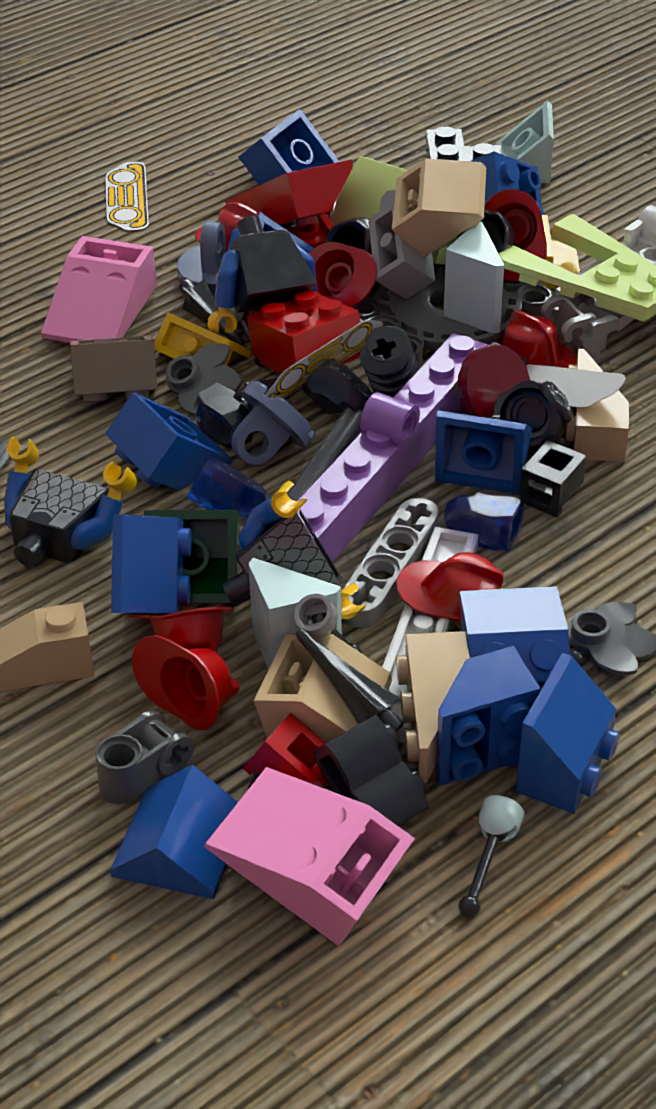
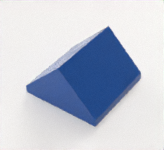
M438 410L436 415L435 481L520 495L521 469L527 461L532 428L522 423Z
M190 765L146 788L110 869L111 877L214 899L227 864L204 848V845L238 802L194 765Z

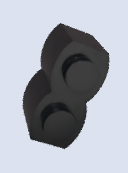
M377 715L372 716L312 751L323 778L333 792L371 806L398 827L429 808L425 797L427 789L423 779L415 770L409 769L402 761L399 752L400 741L396 732L389 724L383 723Z

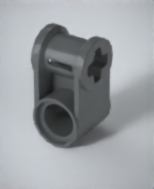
M148 710L142 713L132 723L103 739L97 745L95 755L99 793L105 800L115 804H126L138 799L146 791V788L177 773L187 764L194 750L193 739L185 733L173 731L166 725L165 717L158 711Z

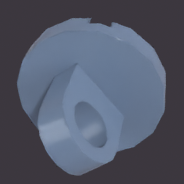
M206 221L202 228L200 245L185 251L178 259L177 273L180 283L189 279L197 285L202 280H205L212 295H215L220 264L223 255L227 252L223 223Z
M250 381L241 392L243 398L253 409L235 429L231 440L232 449L237 458L253 465L266 463L287 439L302 448H306L316 437L315 432L309 426V422L293 406L277 395L274 398L264 395L268 390L267 386L258 381ZM259 431L263 436V446L257 453L248 454L245 449V439L251 432Z

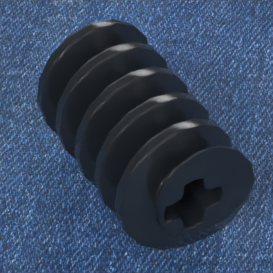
M395 326L377 327L368 335L360 353V361L365 375L368 377V382L374 393L379 392L394 397L420 369L413 348L410 345L409 337L403 330Z

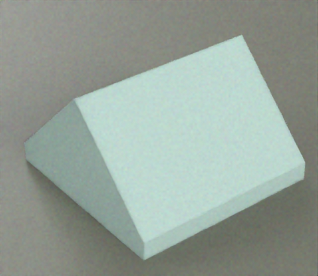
M548 100L496 142V145H500L501 154L537 167L541 183H550L554 143L552 104Z
M482 222L475 228L467 229L446 249L444 317L489 333H500L504 264Z
M252 558L249 562L253 634L268 669L285 635L296 634L300 630L294 620V610L298 602L309 594H322L332 602L338 615L335 629L342 635L340 586Z

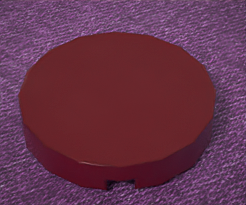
M495 344L470 352L462 362L458 374V387H462L464 397L460 398V401L467 415L484 418L492 417L494 405L503 393L522 381L530 380L526 365L519 355L507 346Z

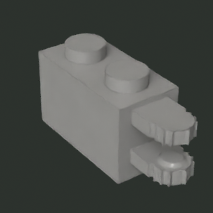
M393 189L387 190L383 197H381L380 212L368 219L372 256L377 264L376 281L403 298L408 299L435 282L432 253L423 258L392 230L396 191Z

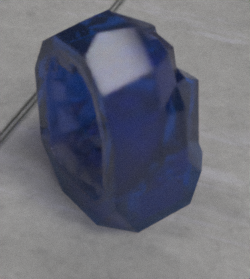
M211 458L200 471L190 488L187 498L207 510H238L240 517H247L253 508L267 500V491L253 479L232 466Z
M478 492L474 496L461 495L448 501L444 510L445 525L451 530L477 534L478 547L492 551H509L521 528L525 502L511 495L498 496Z

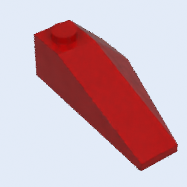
M352 159L286 173L226 200L225 203L237 202L257 208L266 217L281 225L296 222L297 228H302L319 223L317 216L332 210L353 169Z

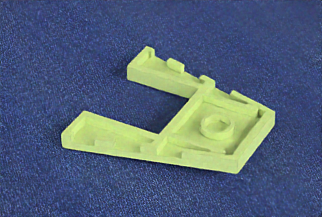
M571 214L554 223L551 238L603 261L580 276L514 245L499 253L504 269L520 273L519 281L537 286L539 280L557 285L560 286L559 294L574 299L578 295L584 294L596 298L595 306L643 322L656 314V265L575 214Z

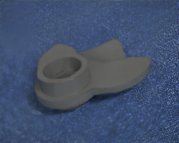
M205 345L192 357L179 356L173 359L167 366L166 383L170 390L179 396V403L186 412L195 415L194 405L198 393L215 383H219L234 392H237L242 386L243 382L238 373L224 365L230 352L228 345Z
M627 602L604 603L596 610L585 609L577 612L567 624L569 644L576 650L589 653L593 662L605 671L619 675H633L637 673V661L648 659L656 654V635L634 624L637 612L636 604Z

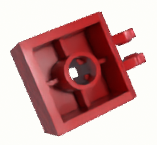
M303 291L297 293L295 299L265 305L262 309L247 316L252 353L254 357L257 356L261 365L282 374L290 366L360 323L359 311L343 305L341 301L331 300L318 295L316 291ZM361 350L356 352L352 356L348 357L341 363L345 364L347 362L360 358Z

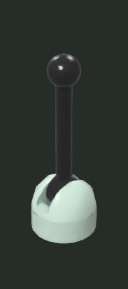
M500 795L488 796L482 804L479 813V824L487 841L468 895L462 897L458 904L460 913L465 917H474L480 911L481 906L478 897L497 843L506 842L514 838L523 821L525 814L523 808L516 801Z

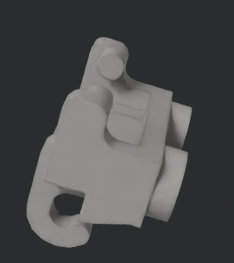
M561 294L547 299L541 307V315L550 320L553 319V322L557 325L558 335L563 337L567 343L572 341L577 347V354L578 349H585L592 359L599 357L600 351L606 349L607 335L619 328L620 320L615 315L610 314L600 319L592 312L583 314L578 309L580 304L585 303L587 306H591L595 301L593 297L580 294L574 299Z

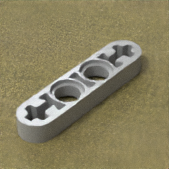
M414 498L400 505L345 585V587L351 583L358 585L359 590L349 596V599L355 605L365 604L366 606L364 610L353 618L343 619L345 623L352 627L366 628L375 625L381 620L398 594L396 579L399 573L409 564L420 560L426 551L434 527H438L439 510L432 501ZM411 523H415V529L411 528ZM396 543H403L411 546V548L404 551H397L391 549L389 546ZM377 571H385L393 576L388 579L379 580L372 578L370 574ZM366 594L369 595V602H364Z

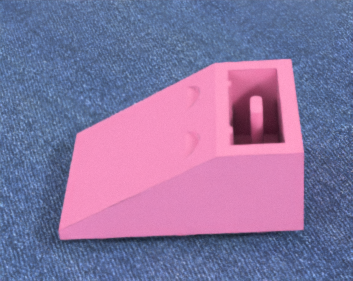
M81 236L66 257L41 331V337L57 340L62 343H70L77 340L123 337L157 286L153 247Z
M266 767L208 839L204 848L336 945L340 946L415 838L369 805Z

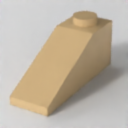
M83 602L34 609L0 628V692L95 676Z

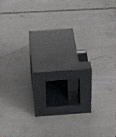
M547 440L521 469L519 502L558 518L562 513V506L584 482L586 455Z

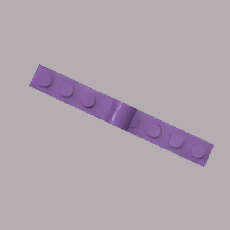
M453 333L394 397L376 392L368 399L361 415L360 428L362 432L298 500L301 501L304 497L307 499L301 510L332 562H334L436 444V415L438 410L458 414L464 412L460 398H464L462 387H458V374L462 362L471 351L485 347L488 344Z

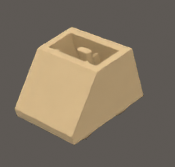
M427 158L397 178L392 230L424 258L436 249L444 248L453 238L467 229L475 228L484 219L486 166L481 162Z
M286 634L254 699L265 734L268 738L284 719L292 713L327 743L357 726L358 722L329 678L298 641L296 634ZM333 634L322 638L314 637L343 661L389 690L392 683L389 671Z

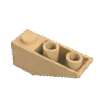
M578 349L577 364L568 366L570 369L603 372L585 349ZM618 390L612 396L604 398L588 407H571L574 416L570 423L566 424L565 441L573 442V450L586 455V460L625 462L629 432V402Z
M466 631L406 634L405 655L396 656L398 685H407L408 692H401V717L404 723H412V731H405L407 762H416L417 773L421 776L424 783H427L436 766L438 709L465 660L470 658Z

